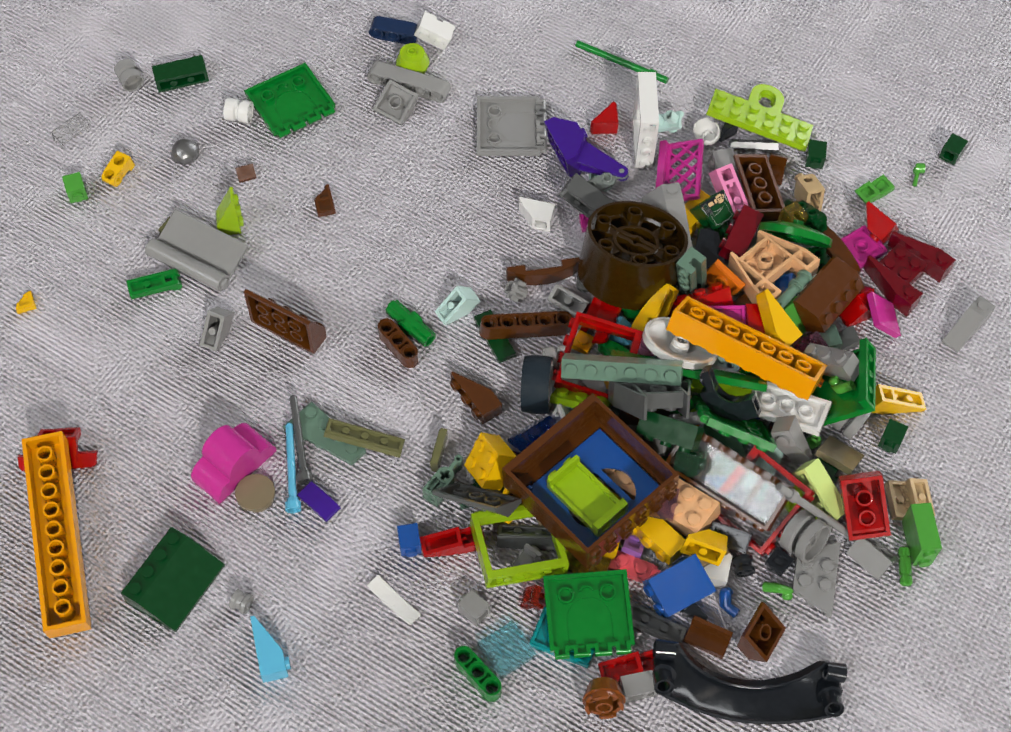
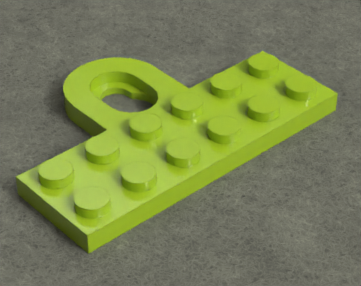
M767 84L754 86L748 100L715 89L706 113L710 117L804 152L807 149L813 129L812 124L781 113L784 96L777 88ZM761 98H768L771 101L772 107H764L759 101Z

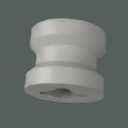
M237 589L230 599L229 608L233 610L238 609L241 614L245 615L253 604L254 596L251 594L246 595L242 590Z

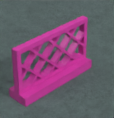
M703 139L668 144L667 140L660 141L655 189L666 180L668 183H671L670 180L677 175L679 179L676 182L681 184L685 181L687 183L681 190L684 201L700 199ZM699 145L698 149L693 153L690 151L693 146ZM673 149H682L677 155L673 154ZM685 153H688L690 156L686 160L680 159ZM695 158L697 163L692 167L688 165ZM676 161L680 162L681 164L674 170L672 165ZM684 167L689 169L684 175L679 173ZM692 173H695L696 177L692 181H689L687 178ZM691 187L695 189L694 194H686Z

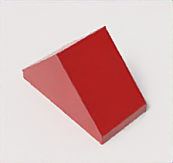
M613 101L591 121L590 133L617 134L619 122L616 102Z

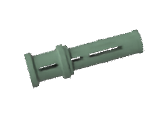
M801 269L798 271L797 277L789 281L788 288L776 299L783 309L813 279L810 272Z

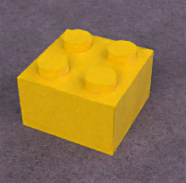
M480 432L464 466L481 488L501 491L503 488L502 468L514 459L516 455L500 435Z

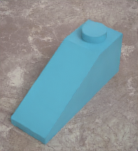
M250 616L263 683L287 678V670L291 669L289 656H284L283 650L255 616Z

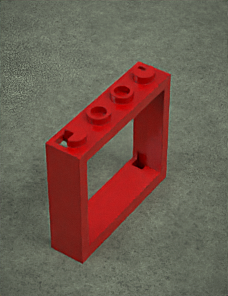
M577 311L575 318L571 317L568 328H571L570 335H565L563 345L566 348L564 352L560 351L557 363L562 362V357L565 353L571 352L579 325L631 340L632 344L629 353L634 354L638 353L643 331ZM561 364L559 370H554L552 380L555 381L554 388H566L569 391L576 393L584 392L587 395L593 393L596 397L602 396L608 400L607 393L562 380Z
M754 446L745 458L753 463H756L761 457L805 492L802 498L810 503L813 502L815 492L766 453ZM739 465L717 492L724 496L725 494L729 496L749 471ZM796 504L763 546H760L751 539L750 547L762 556L765 554L769 555L776 547L774 544L778 538L781 539V535L789 521L803 508ZM722 513L717 517L722 524L741 530Z

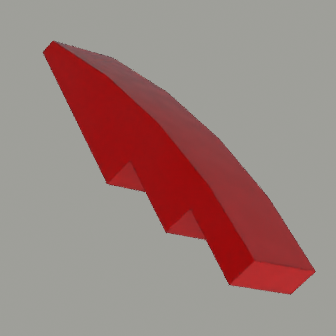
M653 649L642 653L638 651L598 663L601 677H609L619 682L621 676L653 670Z

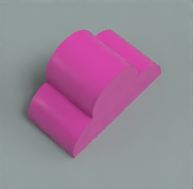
M241 423L234 428L229 425L221 426L206 440L202 448L203 457L194 466L191 479L220 504L236 489L240 480L255 472L277 449L247 423Z

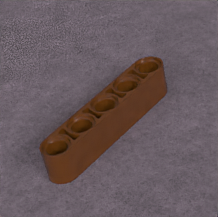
M566 311L485 315L481 319L479 334L482 338L488 340L563 336L570 331L568 326L572 315Z

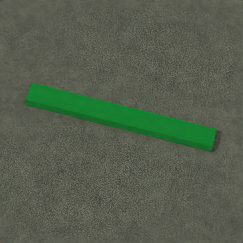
M613 349L610 355L660 359ZM683 368V376L700 380L699 376L702 369ZM713 369L716 379L720 384L762 392L767 390V381L760 377Z

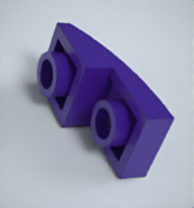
M312 481L297 494L299 499L325 522L341 509L332 498Z

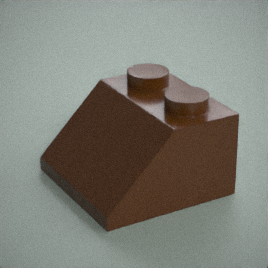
M761 602L737 645L747 659L761 662L768 661L786 629L765 602Z

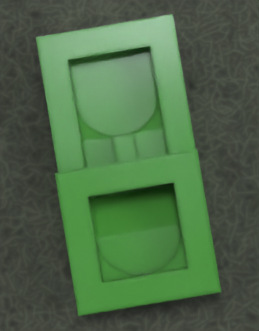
M883 174L873 182L868 181L855 190V193L865 204L868 201L872 203L895 190V186Z

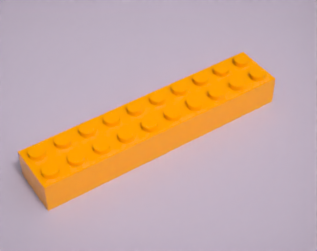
M63 431L21 439L43 632L50 639L91 630L68 440Z

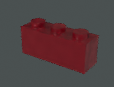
M745 204L740 210L737 209L732 217L734 219L733 224L730 223L726 229L727 237H723L718 246L721 248L718 255L729 260L731 252L735 253L738 257L745 254L764 214Z

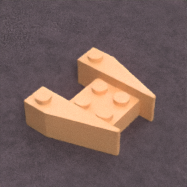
M759 230L755 246L745 254L738 257L735 253H730L728 267L746 284L742 289L751 303L757 304L756 295L767 288L775 299L781 295L782 291L773 282L787 271L794 273L797 277L798 271L804 269L810 272L813 277L818 271L820 259L804 247Z

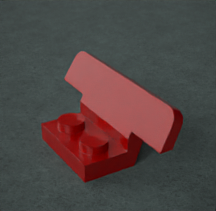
M594 296L586 314L616 323L622 308L609 305ZM581 325L580 330L587 333L589 328ZM597 330L591 343L604 344L608 341L610 334Z
M80 427L40 429L37 436L63 431L68 440L71 469L92 468L97 465L98 450L78 451L77 442L81 436ZM18 455V465L21 471H25L23 455Z

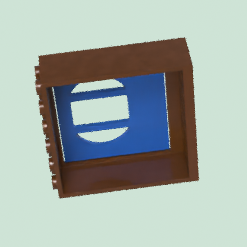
M593 393L502 468L503 486L514 497L521 498V504L587 570L592 565L594 567L601 562L602 556L607 552H613L618 546V542L629 538L633 533V529L645 524L648 519L647 517L652 513L656 514L662 508L664 502L667 500L671 501L677 495L679 473ZM576 454L580 457V462L593 475H597L621 499L624 498L629 503L628 512L600 537H597L588 527L577 523L572 518L568 508L547 488L548 475L552 471L560 469L566 459L569 457L573 458ZM602 469H616L628 475L635 485V499H631Z

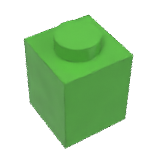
M80 172L62 176L70 203L88 199Z

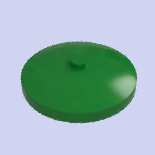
M793 219V222H760L758 231L762 230L786 241L813 247L831 248L833 239L824 233L805 226L803 221Z

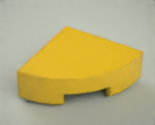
M32 291L23 294V297L16 304L18 314L36 309Z

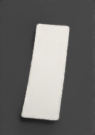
M377 575L367 585L387 607L408 625L413 624L421 616V613L396 593L380 575Z

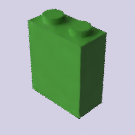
M931 503L911 504L901 521L907 547L910 549L912 566L928 567L934 562L942 549Z

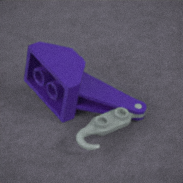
M556 117L544 121L549 143L569 178L575 173L581 175L582 171L599 175L588 180V182L597 187L601 192L612 187L616 180L625 181L628 179V168L588 143L585 129L580 128L577 122Z

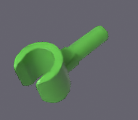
M916 163L913 169L914 180L912 186L916 187L919 174L925 173V163Z

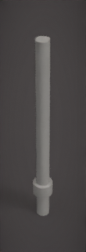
M782 483L776 485V490L783 494L785 499L791 503L798 504L849 538L847 527L802 498L799 492L793 488L789 489Z

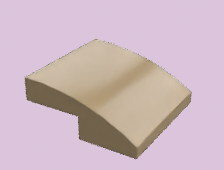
M909 478L907 481L888 480L884 483L892 520H902L911 504L931 503L934 516H936L927 479Z

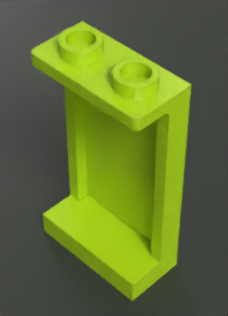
M577 454L573 458L569 457L566 459L560 469L552 471L547 477V488L597 537H600L628 512L629 503L624 498L619 500L580 462V457Z

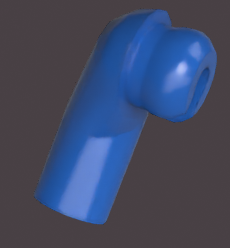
M730 587L722 588L719 592V606L731 617L735 618L740 610L732 604L733 590Z

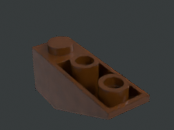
M455 372L450 373L452 389L455 392H459L462 402L471 408V413L476 420L479 419L482 424H485L502 413V403L491 389Z

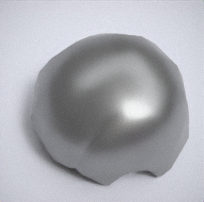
M180 139L172 146L171 157L175 163L180 162L183 165L193 163L199 156L198 145L189 139Z

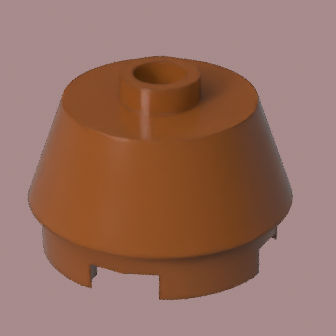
M599 677L589 682L582 702L588 715L593 713L599 715V719H610L616 717L618 711L624 710L626 699L616 680L609 677Z

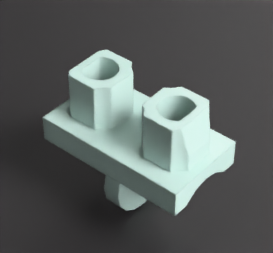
M669 110L664 114H659L658 132H677L678 129L682 128L681 119L684 113L682 111L674 112Z

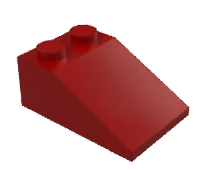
M872 471L838 476L849 541L890 536L891 532L881 472Z

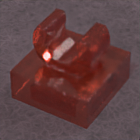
M534 584L524 588L520 608L524 610L532 608L535 610L543 609L544 606L538 602L539 599H545V594L541 593L542 587Z

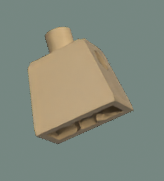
M797 174L794 178L796 181L794 197L797 203L803 200L821 211L825 188L814 174Z

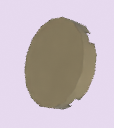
M262 474L245 476L239 481L235 490L238 505L243 510L253 511V513H259L269 508L276 496L273 482Z

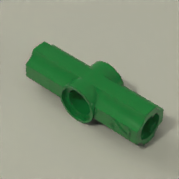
M393 300L388 304L385 309L386 313L398 323L399 328L404 334L413 336L424 347L433 343L436 334L423 323L418 313L415 311L410 312L398 300Z

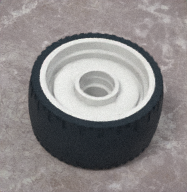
M528 355L524 357L520 397L522 412L531 414L550 413L552 404L550 403V395L553 393V357L542 355Z

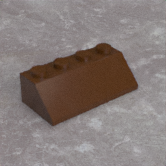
M734 154L733 158L750 207L764 214L761 222L781 221L787 211L767 154Z
M833 256L793 300L806 332L825 333L864 288L858 271L837 256Z

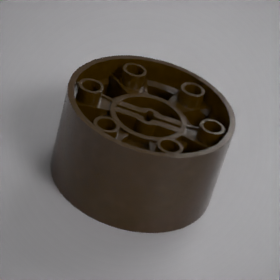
M618 201L605 204L596 209L588 220L578 264L579 279L583 286L599 300L623 309L641 310L648 300L664 285L670 284L676 288V263L686 253L688 247L686 230L671 214L650 204L636 201Z

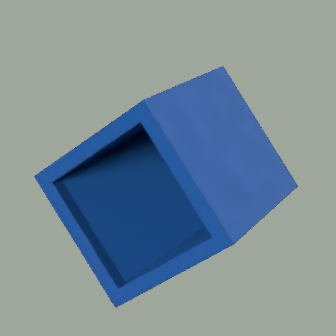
M696 554L682 557L642 581L644 584L643 590L648 597L652 598L656 613L663 617H669L717 591Z

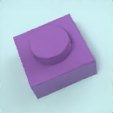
M631 535L624 540L621 552L640 558L644 546L636 535Z

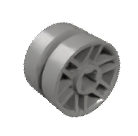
M872 412L832 423L830 426L837 431L845 426L842 435L850 440Z

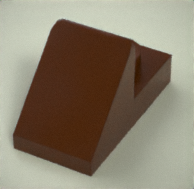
M770 153L768 160L777 185H781L788 157Z

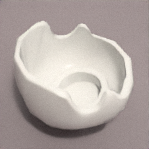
M709 118L699 119L693 126L694 138L703 139L705 146L715 144L720 138L721 130L717 122L710 121Z

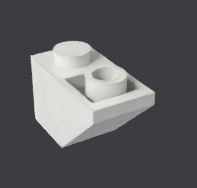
M520 197L519 211L529 225L534 229L550 232L555 215V204Z

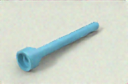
M289 422L285 426L289 498L285 502V511L287 513H298L302 509L296 490L293 424Z

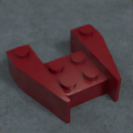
M893 231L887 244L892 250L880 261L869 255L863 269L884 297L893 303L894 308L907 317L916 308L923 295L912 284L924 272L940 283L951 272L956 259L942 249Z

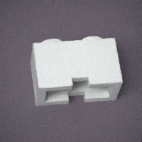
M425 11L418 22L414 36L445 50L451 40L455 26L444 20L440 22L436 20V16Z

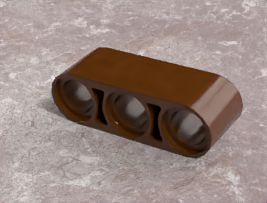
M385 318L380 320L378 323L380 340L404 367H415L418 364L417 347L391 319Z

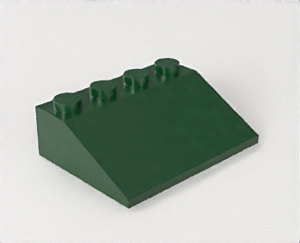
M170 527L122 590L121 595L129 605L172 631L177 632L225 564L191 538Z

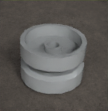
M801 510L793 516L781 535L780 547L789 553L795 552V557L804 563H809L819 555L826 545L831 533V526L820 519L816 520V516L807 510Z

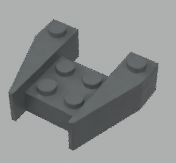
M683 376L681 386L609 381L608 401L615 408L644 421L647 420V411L654 412L657 409L677 410L684 418L689 419L691 380Z

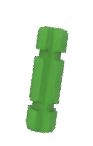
M900 547L898 549L901 586L909 587L913 583L911 558L909 557L910 549L909 547Z

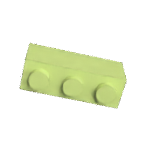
M819 458L805 462L791 473L815 492L813 495L815 499L811 504L835 520L844 515L841 494Z

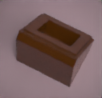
M253 163L235 168L239 183L257 178Z

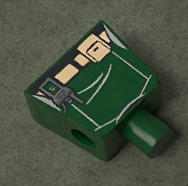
M724 190L713 194L690 209V212L704 229H718L722 237L727 235L725 233L728 227L727 222L732 219L734 212Z

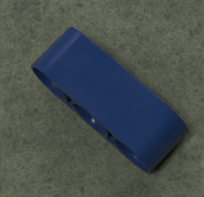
M376 16L373 18L369 35L375 39L401 44L416 43L417 37L414 34L418 24Z

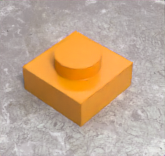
M579 330L575 336L572 349L582 354H589L595 344L591 343L594 337Z

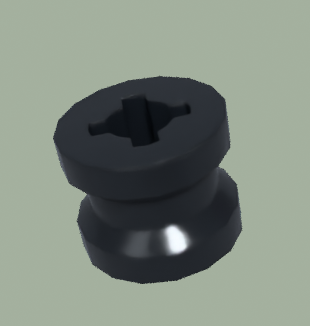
M742 554L732 559L733 564L736 566L735 576L748 577L755 574V567L752 566V555Z

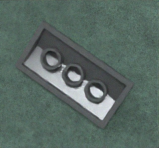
M462 482L432 491V495L506 517H509L522 503L521 498Z

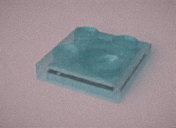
M514 621L509 622L478 642L479 648L501 679L536 657L535 651Z

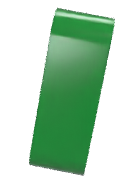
M468 646L458 647L454 653L457 669L485 700L489 702L497 701L501 697L502 692L500 680ZM466 655L469 657V660L462 662L458 658ZM478 670L483 672L481 677H475L472 674ZM489 686H495L498 690L490 693L486 689Z

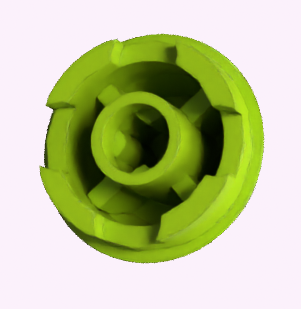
M416 43L404 45L396 58V66L422 74L426 73L430 63L423 47Z

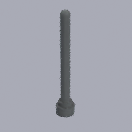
M291 395L290 406L299 463L296 478L297 484L306 485L311 481L313 482L312 472L307 469L298 399L296 395Z

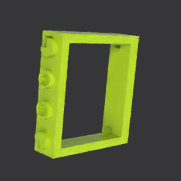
M522 504L509 517L483 510L471 514L470 528L486 589L542 579L543 576L567 574L569 561L565 548L552 534L558 559L492 570L481 526L534 517Z

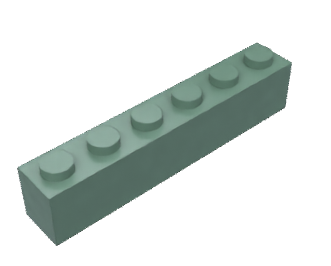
M565 353L561 362V378L681 386L683 380V360Z

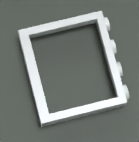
M638 72L632 115L635 168H653L659 129L656 72Z

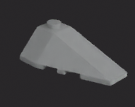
M679 182L662 184L642 197V203L656 206L668 212L682 224L688 236V251L692 246L680 184Z

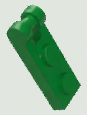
M171 269L127 280L131 300L168 290L181 289L182 282L179 280V271Z

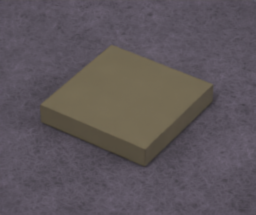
M831 435L815 453L818 458L847 475L852 474L865 456Z

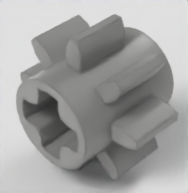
M515 278L514 281H509L505 286L506 298L518 303L519 299H525L528 294V288L525 287L527 283L518 278Z

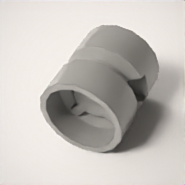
M123 59L116 63L114 72L124 90L132 92L142 87L144 78L132 59Z

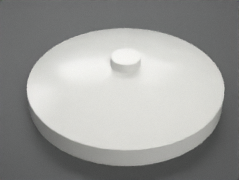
M671 317L654 318L646 324L642 335L646 347L658 358L683 360V368L694 370L703 369V367L713 365L716 362L718 355L711 354L706 349L693 345L688 340L675 336L672 332L666 330Z

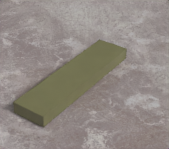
M331 418L328 420L323 436L398 458L401 456L405 442L403 438Z

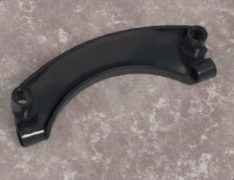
M655 639L652 660L654 690L657 694L688 709L720 719L750 724L802 723L838 717L844 712V705L841 699L843 693L841 683H844L847 678V665L844 663L817 661L798 672L766 680H745L728 677L708 669L696 661L680 642Z

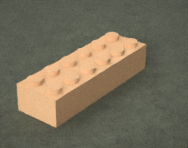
M602 469L631 499H635V485L628 475L616 469ZM679 478L677 495L671 501L667 500L664 502L662 508L656 514L674 530L687 537L688 534L709 529L713 521L720 515L721 509L720 502ZM604 483V486H606L609 490H611L612 492H614L609 486H607V485Z

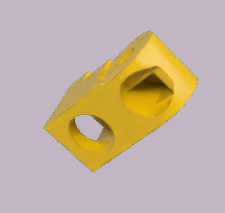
M116 151L102 173V181L114 187L119 186L129 170L132 171L135 167L131 157Z

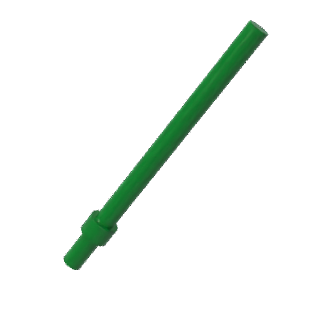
M579 40L575 44V47L633 71L656 72V80L667 84L669 77L657 73L654 69L649 70Z

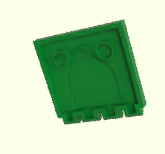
M306 63L244 90L246 97L249 101L253 102L255 110L273 136H278L279 138L291 134L290 129L295 132L306 127V121L310 125L321 120V114L325 118L335 113V103Z
M692 396V402L702 423L719 430L718 432L726 437L732 435L743 444L748 445L751 443L756 445L755 447L762 452H767L768 450L774 453L777 444L764 421L756 418L745 421L726 419L714 413L704 403L701 396Z
M627 569L543 576L550 653L554 652L555 660L570 659V651H573L574 658L591 657V649H594L595 657L612 655L613 647L616 649V655L631 653V646L635 645Z

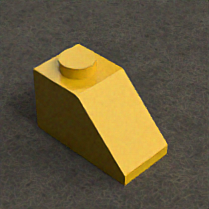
M710 529L688 534L680 552L686 555L696 554L698 559L719 566L727 552L728 536Z

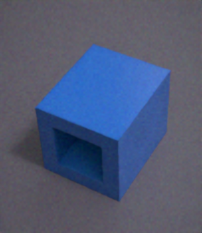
M418 524L397 526L401 556L414 557L417 554H421Z

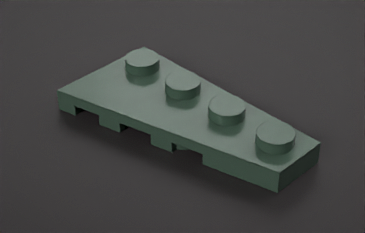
M310 402L299 412L304 441L311 442L315 447L330 452L331 455L350 465L356 463L366 453L365 448L323 437L330 417L314 403Z

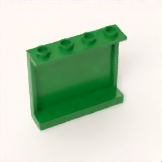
M867 337L859 340V349L850 351L854 352L859 359V375L854 381L856 388L843 394H837L831 389V385L828 382L831 377L823 375L822 379H824L821 388L817 386L812 393V396L832 402L823 426L875 411L876 348Z

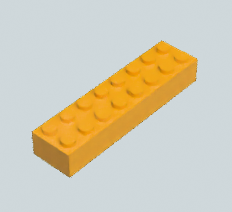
M689 296L673 310L666 328L673 335L682 337L691 344L698 345L706 349L707 352L716 354L724 358L725 361L734 363L743 370L752 372L761 379L770 381L779 388L794 393L801 399L808 400L828 366Z

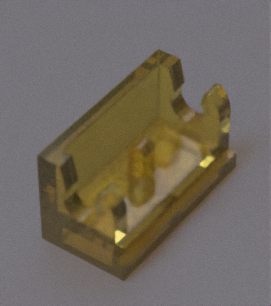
M795 201L781 210L777 221L793 222V219L803 221L805 225L809 215Z

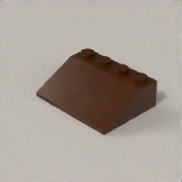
M244 290L252 323L313 354L316 353L327 338L325 327L321 323L313 322L305 315L297 314L289 307L277 304L271 298L267 299L250 290Z

